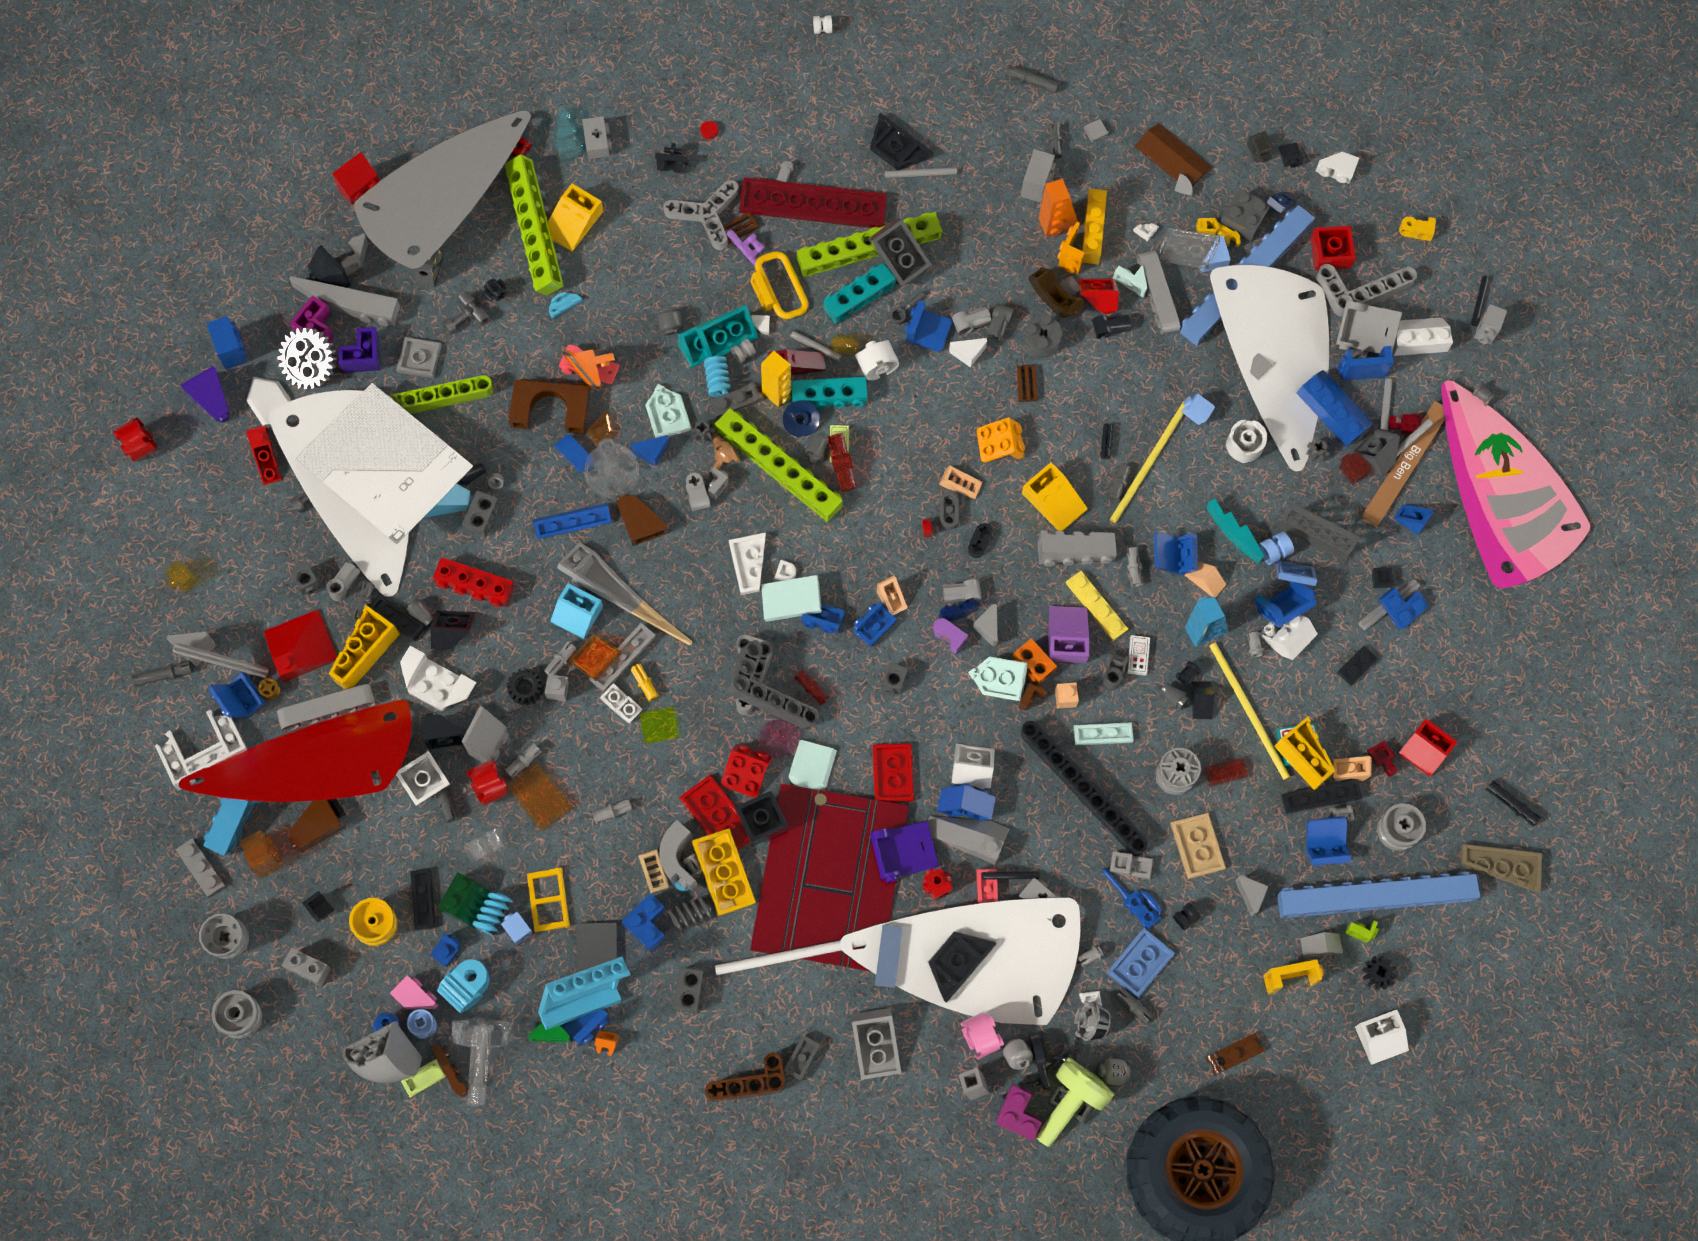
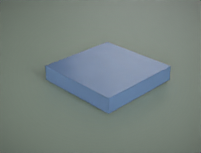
M1277 561L1276 571L1278 579L1316 586L1317 577L1314 567Z

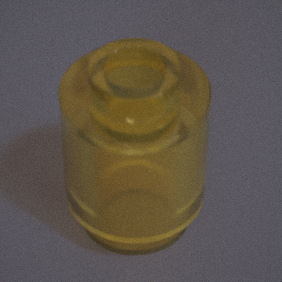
M838 333L837 337H833L831 347H834L835 352L856 355L859 340H856L855 337Z

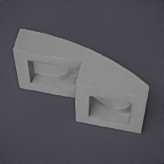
M1113 852L1110 872L1151 880L1153 859Z

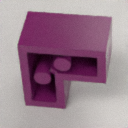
M312 295L291 320L290 326L296 332L297 329L302 328L317 329V332H323L322 338H329L327 344L331 343L334 339L331 329L324 325L331 315L327 304Z
M1012 1082L995 1122L1033 1141L1042 1123L1041 1118L1025 1111L1032 1095L1031 1091Z

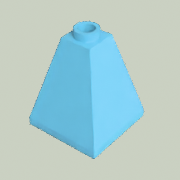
M455 484L423 518L466 511L468 506L470 507L473 496L470 495L469 490Z

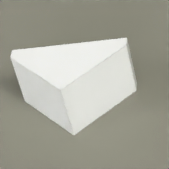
M987 338L950 342L949 352L971 367L986 349Z

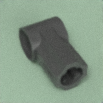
M997 303L986 337L996 342L1001 341L1005 329L1010 323V318L1013 316L1014 309Z
M819 435L812 436L805 450L810 463L814 465L824 461L825 448L828 443L825 438Z

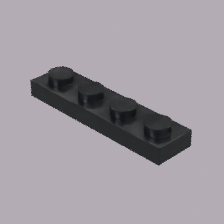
M1358 779L1320 786L1315 790L1310 788L1281 795L1285 814L1357 801L1363 798Z

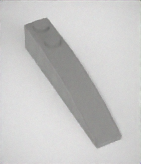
M290 276L289 280L295 289L309 298L313 295L333 310L360 318L361 321L367 323L374 321L382 326H394L400 308L396 298Z

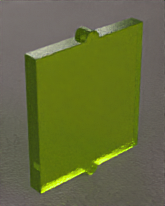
M673 707L639 713L642 725L640 730L643 731L645 744L679 738L676 726L678 721L675 720Z

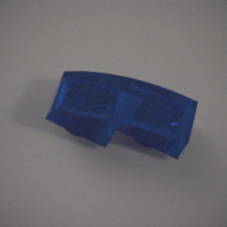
M973 599L970 602L969 600L965 601L959 608L955 603L951 606L946 605L939 611L938 619L944 618L950 622L964 618L977 611L979 604Z

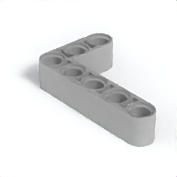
M1324 264L1318 271L1316 281L1323 288L1325 297L1334 313L1343 317L1345 307H1342L1340 304L1346 305V301H1353L1370 306L1411 288L1417 278V272L1411 267H1405L1348 292L1335 268L1330 264Z

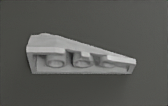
M930 816L927 821L933 839L994 865L1010 830L992 821Z

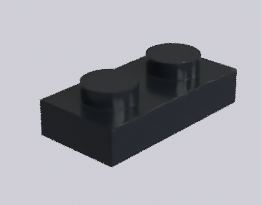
M1363 646L1337 674L1352 686L1378 658Z

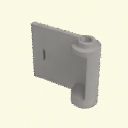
M1346 301L1336 344L1340 345L1339 349L1343 350L1356 348L1380 353L1384 346H1391L1393 353L1402 312Z

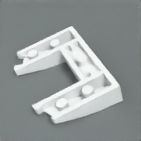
M212 710L207 711L206 713L220 742L187 759L184 758L170 730L165 734L169 738L165 745L161 748L156 744L155 747L167 773L178 791L181 790L178 784L182 778L247 751V747L232 718L225 715L214 716ZM195 779L190 781L191 784L196 782Z

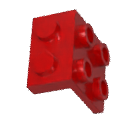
M736 744L730 752L721 785L747 796L757 797L766 769L769 767L773 757L768 756V753L761 750L754 751L748 745Z

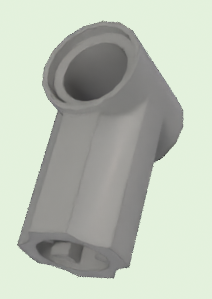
M986 307L968 313L967 311H961L952 316L959 335H964L963 333L965 332L970 333L974 328L991 323L990 313Z
M346 562L335 578L327 583V590L332 600H343L347 595V590L360 574V570L353 564ZM335 588H341L339 592H333Z
M972 579L961 584L943 585L944 602L965 601L966 603H971V601H981L980 581Z

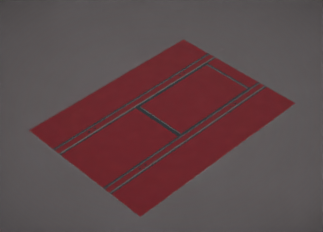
M781 784L777 804L788 825V831L770 839L750 950L774 954L840 941L847 934L889 922L896 881L886 883V880H881L870 833L881 829L892 830L904 827L909 806ZM817 794H824L826 796V803L824 805H817L815 803V796ZM866 946L856 947L853 950L864 949ZM842 950L801 958L802 960L870 971Z

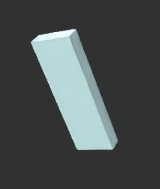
M1132 722L1073 726L1075 745L1133 743L1134 741Z

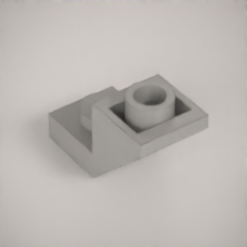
M364 233L354 236L348 242L350 250L354 255L347 256L340 263L347 276L363 266L368 246Z

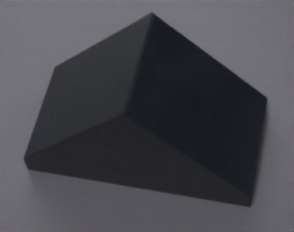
M1191 681L1193 719H1212L1215 694L1211 682Z

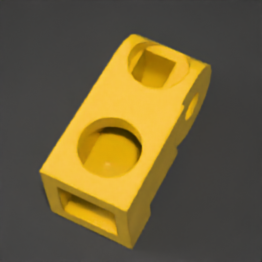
M1411 216L1405 217L1400 224L1399 232L1405 237L1431 241L1434 236L1436 218L1429 217L1427 221L1416 220Z

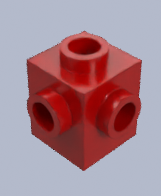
M933 868L925 873L922 887L927 895H931L934 902L950 894L953 890L950 884L952 880L947 871L943 872L941 868L938 870Z

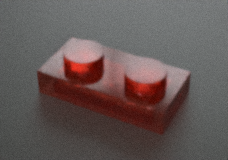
M1243 758L1205 767L1210 787L1248 777Z

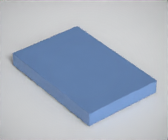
M1144 927L1106 973L1138 999L1175 952Z

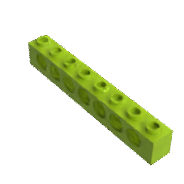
M520 154L504 164L506 176L514 201L513 205L518 218L517 222L522 234L521 238L526 250L525 254L533 279V287L536 292L547 296L564 287L533 161Z
M927 212L919 217H909L903 220L919 245L941 239L942 228L936 212ZM873 227L869 231L856 232L848 237H838L830 242H820L816 246L801 248L797 251V261L803 277L879 256L872 244L867 245L865 243L870 242L868 238L883 227ZM922 227L924 230H918L917 228ZM848 247H855V249L850 250ZM835 251V252H837L838 254L833 255V254H831V252ZM818 256L820 259L816 260L813 257Z
M729 408L715 423V431L826 522H829L843 507L842 497L837 492L829 490L824 481H818L809 469L801 467L797 459L794 457L790 458L785 454L786 452L781 446L774 445L766 434L762 435L758 432L757 427L753 423H747L738 411L734 412ZM736 427L742 428L740 432H735L733 429ZM749 439L756 440L755 443H748L747 441ZM764 450L770 451V454L763 455L761 452ZM777 462L784 463V465L780 467L776 466L775 464ZM792 473H796L799 476L797 478H791L789 475ZM805 485H811L813 488L810 490H806L803 487ZM824 496L827 500L819 501L818 498Z

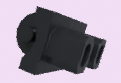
M672 143L671 148L664 147V152L670 154L655 153L657 170L667 171L668 162L675 163L674 173L684 174L686 165H689L688 157L675 155H682V149H676V143Z

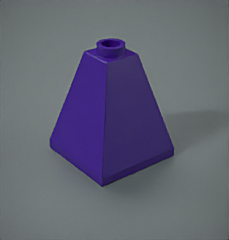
M214 366L181 384L185 394L213 419L222 423L230 418L221 381Z

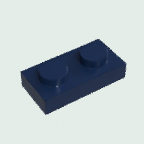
M1282 191L1271 196L1267 203L1279 213H1283L1291 209L1296 201L1293 200L1292 195Z

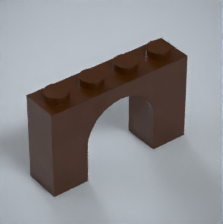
M524 378L514 380L509 414L510 428L529 429L531 412L536 402L545 397H556L567 405L566 433L585 434L590 399L589 386L584 384L568 385L565 382L549 383L545 380L536 382Z

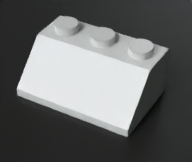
M1442 317L1401 320L1393 349V356L1448 352L1453 344L1450 326Z

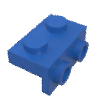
M881 601L877 605L875 603L872 604L867 610L868 613L864 617H859L854 623V633L870 648L897 622V619L883 607Z
M821 604L822 613L802 614L801 623L811 629L815 627L820 628L828 634H838L845 611Z

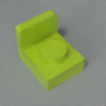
M1374 920L1368 929L1359 922H1351L1347 926L1345 933L1368 943L1371 939L1374 940L1379 929L1376 928L1378 922Z

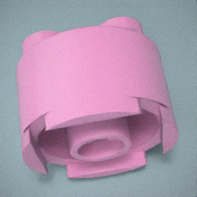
M982 1012L960 1023L961 1026L965 1027L962 1029V1032L970 1050L975 1049L977 1052L974 1055L977 1060L1000 1050V1046L1004 1045L1001 1036L995 1033L993 1027L996 1025L991 1015L988 1016Z

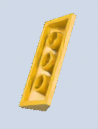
M730 829L692 840L718 916L755 904L756 902Z

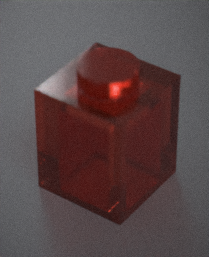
M1358 452L1352 455L1350 453L1345 455L1341 459L1342 463L1339 466V469L1352 485L1365 477L1371 469Z

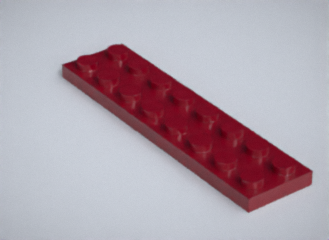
M744 177L739 213L746 214L750 212L753 215L880 228L884 225L887 194Z

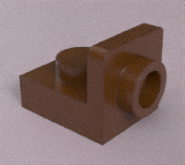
M1029 683L1018 708L1025 711L1027 706H1032L1036 698L1035 696L1044 699L1047 691L1039 684Z

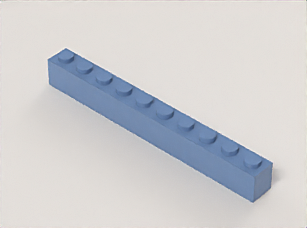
M1299 205L1294 210L1291 208L1286 213L1285 219L1283 221L1279 220L1273 228L1274 231L1272 233L1268 232L1263 237V242L1260 245L1256 244L1250 252L1251 255L1249 257L1245 256L1239 265L1273 267L1312 226L1315 217ZM1230 278L1226 281V286L1230 290H1236L1238 283L1235 279ZM1211 292L1204 299L1203 305H1198L1193 310V315L1190 318L1186 317L1181 323L1180 333L1196 346L1222 320L1215 294Z
M1461 872L1457 876L1440 874L1438 878H1431L1430 875L1418 877L1416 880H1411V877H1403L1399 881L1393 882L1391 879L1380 880V883L1362 881L1360 885H1353L1352 882L1340 884L1341 886L1333 887V884H1325L1321 888L1315 889L1313 886H1304L1301 888L1302 890H1294V888L1290 887L1282 889L1277 895L1280 919L1472 902L1480 898L1476 874L1470 875L1469 872Z

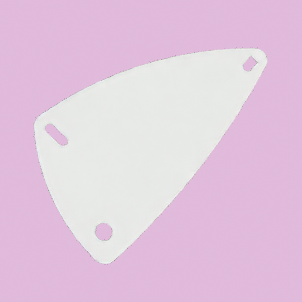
M1234 265L1216 268L1211 272L1210 280L1229 342L1243 378L1265 425L1288 466L1293 471H1301L1309 455H1306L1309 450L1307 445L1309 442L1312 443L1318 416L1296 392L1315 374L1322 370L1328 374L1329 325L1324 290L1320 285L1309 279L1272 267ZM1232 278L1237 281L1238 287L1236 290L1227 288L1226 281ZM1311 290L1316 292L1315 297L1303 300L1298 298L1299 293ZM1258 353L1272 364L1259 380L1250 373L1253 358ZM1292 448L1297 450L1300 460H1293L1291 455Z
M342 390L322 392L301 397L274 408L269 413V423L293 472L313 506L346 553L370 582L375 585L377 590L386 597L395 595L398 591L403 572L409 533L398 544H395L296 460L363 391ZM288 416H298L299 424L296 427L288 426L286 423ZM384 573L388 574L392 581V584L387 587L381 579V575Z
M1071 898L1008 900L960 906L901 918L847 934L841 939L840 947L844 953L876 974L882 925L903 927L895 986L926 1001L962 1014L975 1016L983 1012L988 1016L991 1015L993 1020L999 1023L1047 1025L1060 1006L1074 973L1080 941V911L1077 902ZM1061 914L1065 917L1066 923L1062 928H1056L1052 924L1054 915ZM953 931L997 943L947 1003L944 1002L928 961ZM865 941L866 947L853 950L852 942ZM1035 995L1041 998L1043 1013L1041 1017H1036L1034 1013L1033 997Z

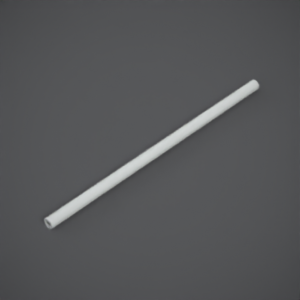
M840 941L719 964L715 965L716 975L841 951L842 949ZM865 941L852 942V948L866 946Z

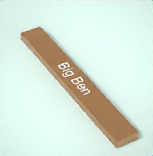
M1434 401L1421 422L1422 425L1427 419H1430L1433 425L1401 453L1361 516V519L1376 528L1445 420L1443 405Z

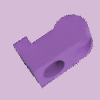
M944 618L937 619L934 622L933 634L935 637L944 639L951 644L950 651L957 654L968 640V635Z

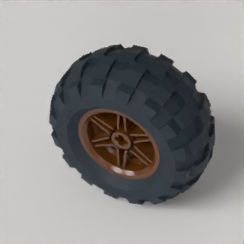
M1209 1096L1179 1098L1155 1110L1142 1122L1135 1132L1126 1158L1128 1191L1131 1192L1134 1206L1140 1216L1162 1237L1173 1241H1235L1259 1223L1260 1218L1268 1209L1272 1200L1273 1184L1276 1182L1275 1167L1271 1157L1272 1150L1268 1140L1259 1131L1258 1124L1249 1115L1247 1116L1239 1111L1237 1106L1224 1100L1211 1099ZM1203 1146L1205 1153L1200 1154L1198 1147ZM1181 1155L1186 1156V1163L1180 1162L1179 1158ZM1217 1158L1223 1160L1222 1166H1216L1215 1160ZM1200 1167L1206 1168V1172H1204V1174L1198 1173V1169H1200ZM1179 1177H1184L1186 1183L1180 1184ZM1215 1180H1221L1222 1186L1217 1187ZM1202 1189L1204 1195L1201 1197L1196 1194V1190Z

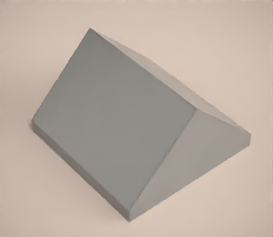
M207 632L167 636V640L172 646L177 642L210 652L215 647V642ZM184 656L196 667L202 662V660Z

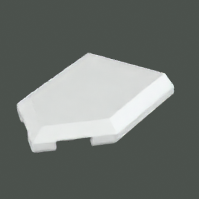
M259 377L252 378L246 399L261 424H266L267 429L271 427L268 420L269 413L274 408L292 401L279 381Z

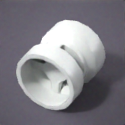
M831 15L824 18L813 16L814 34H820L821 32L832 33Z

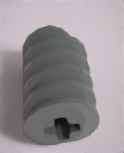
M704 895V901L698 896L697 903L691 899L689 907L686 903H682V910L675 906V913L668 909L674 927L683 931V924L690 928V921L695 925L698 924L697 918L705 922V915L712 919V910L706 896Z

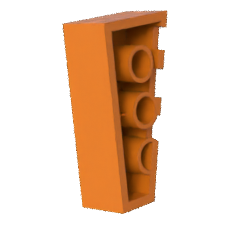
M1063 179L1045 184L1039 213V221L1045 236H1057L1061 232L1069 230L1071 225L1074 226L1078 222Z

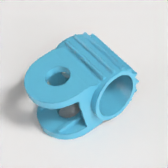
M473 959L465 960L446 974L437 991L461 1014L472 1008L482 999V994L487 990L490 983L489 973L481 962ZM470 975H477L474 981H468Z

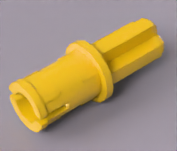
M641 664L634 665L631 671L639 683L638 687H641L648 701L654 700L659 694L651 682L652 679L648 678Z

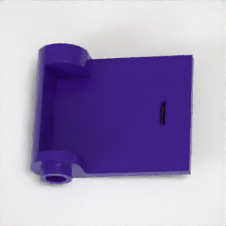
M927 821L892 830L881 829L870 833L881 880H886V883L897 881V877L939 867Z

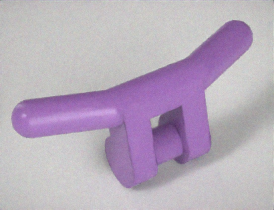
M728 230V237L755 267L757 260L755 256L766 246L756 239L755 233L742 242L733 230ZM750 243L755 247L753 251L748 246Z

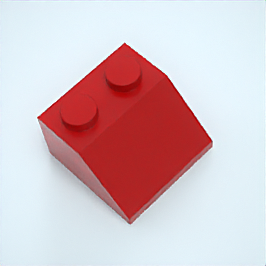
M361 152L332 173L338 191L352 205L369 189L380 182L378 175Z

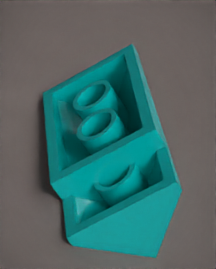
M745 304L678 334V347L689 365L694 367L704 362L706 358L723 356L731 352V347L739 346L744 339H748L751 342L759 337L748 307Z

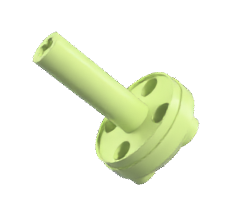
M1068 1058L1061 1065L1056 1074L1057 1078L1069 1091L1035 1136L1047 1147L1053 1144L1084 1101L1102 1111L1115 1095L1098 1076L1071 1058Z

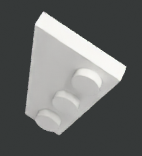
M766 533L729 540L741 595L760 591Z

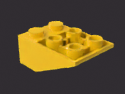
M572 183L561 196L548 221L552 240L573 252L603 213L602 201Z
M1052 462L1023 486L1022 494L1058 531L1065 530L1088 510L1067 478Z

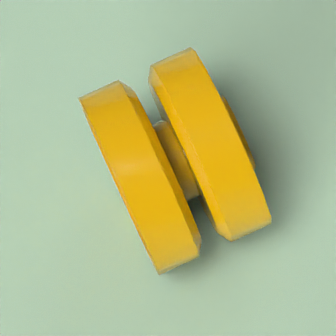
M367 898L353 907L349 917V925L351 931L362 943L368 946H381L388 943L394 937L397 931L398 920L394 911L385 901L378 898Z

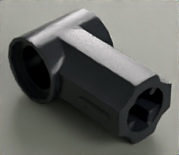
M1128 314L1114 317L1100 315L1092 319L1097 339H1101L1104 336L1107 338L1112 334L1131 330V321Z

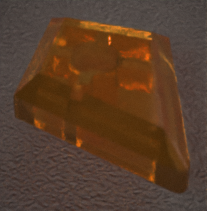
M604 412L587 430L596 447L613 438L607 412Z

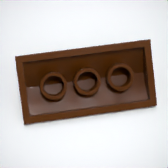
M1159 123L1150 128L1135 145L1140 152L1175 181H1178L1180 174L1186 176L1190 180L1192 187L1212 169L1207 162Z

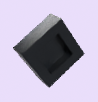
M1392 567L1373 568L1371 570L1373 588H1392L1394 586Z

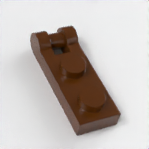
M1254 1033L1205 1058L1208 1063L1210 1062L1213 1068L1212 1072L1216 1076L1263 1053L1264 1049ZM1222 1057L1225 1063L1221 1066L1217 1060V1058Z
M439 1043L431 1046L454 1092L460 1097H465L468 1094V1088L459 1081L457 1076L460 1075V1072L456 1065L450 1064L448 1058L451 1055L446 1046L441 1047Z

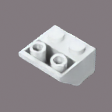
M1301 615L1280 628L1270 622L1259 633V637L1276 652L1291 660H1294L1317 635L1309 618Z
M1398 1010L1355 1026L1371 1065L1409 1051L1406 1029Z

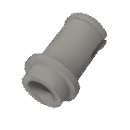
M783 161L780 164L781 169L776 181L787 182L794 168L791 162Z
M1259 632L1247 634L1251 657L1262 656L1264 648H1261Z
M1093 945L1092 949L1077 956V959L1084 968L1097 959L1100 961L1104 954L1098 945L1096 947Z

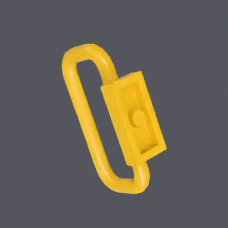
M774 251L758 257L755 262L756 272L752 274L750 282L764 312L772 310L773 307L776 314L783 319H792L806 313L809 308V302L787 255ZM777 258L783 262L802 303L800 308L790 312L782 310L762 268V264L766 261Z

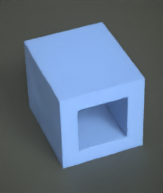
M1196 394L1192 397H1187L1181 412L1199 425L1207 421L1215 406L1200 394Z
M518 912L508 914L503 919L504 922L501 923L517 946L533 934Z

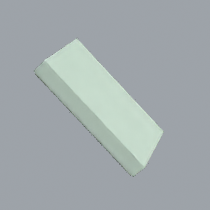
M817 575L761 584L764 620L766 622L802 616V614L822 613L819 578Z

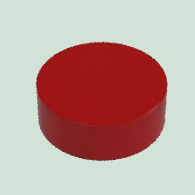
M713 121L702 123L700 127L702 137L708 140L714 139L718 135L717 124Z

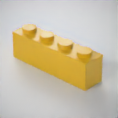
M1089 188L1082 241V251L1085 252L1082 263L1099 264L1107 190Z
M773 351L761 363L762 394L780 407L782 403L786 404L791 398V364Z

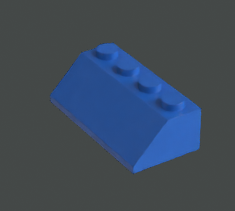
M1324 370L1315 374L1296 392L1346 447L1373 425L1372 421Z

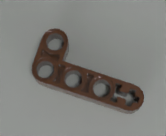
M771 1052L765 1056V1074L710 1082L705 1088L707 1098L712 1102L780 1093L785 1086L780 1055ZM775 1058L779 1064L777 1067L771 1068L767 1065L768 1060ZM777 1078L781 1081V1086L779 1088H772L770 1081ZM753 1081H758L761 1084V1088L758 1091L750 1089L749 1086ZM738 1084L741 1090L737 1094H732L729 1091L730 1086ZM722 1085H726V1096H724L723 1091L718 1092L715 1097H713L712 1093H709V1091H712V1087H716L717 1090H723Z

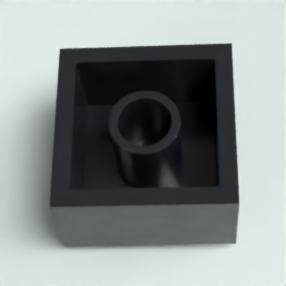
M772 791L735 807V812L752 847L788 831V825Z

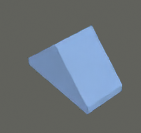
M1223 236L1219 237L1203 261L1200 271L1207 272L1219 267L1229 266L1231 259Z

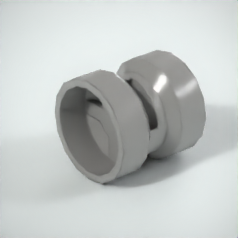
M748 339L741 341L739 346L731 347L733 356L740 364L747 357L756 355L755 348Z

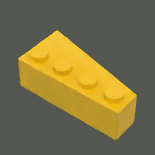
M367 605L363 609L361 618L354 625L353 633L347 638L343 651L339 653L328 673L334 682L345 690L353 688L400 635L392 623Z

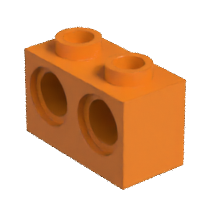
M1032 638L1014 652L1013 661L1027 663L1026 677L1031 683L1035 682L1040 685L1056 671L1057 665ZM1028 653L1032 658L1026 660L1022 657V654ZM1041 667L1045 672L1039 674L1035 671V668Z

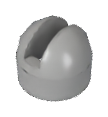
M492 473L489 477L488 485L493 489L503 487L504 478L502 474Z

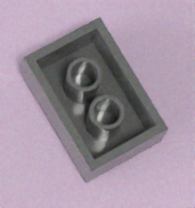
M896 218L868 238L900 286L905 285L932 265L904 221L900 218Z

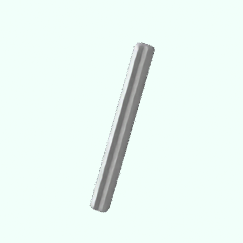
M177 642L173 646V652L176 654L266 678L269 669L267 667Z

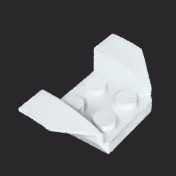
M412 646L408 648L400 662L409 694L442 712L448 706L466 700L476 685V682L462 674L458 676L429 660L423 652Z

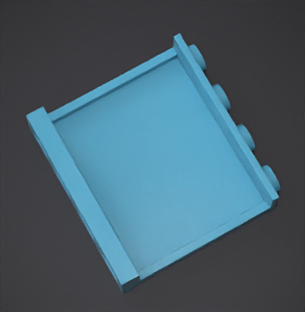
M623 957L547 983L538 1011L545 1030L621 1003L617 986L620 979L630 976Z

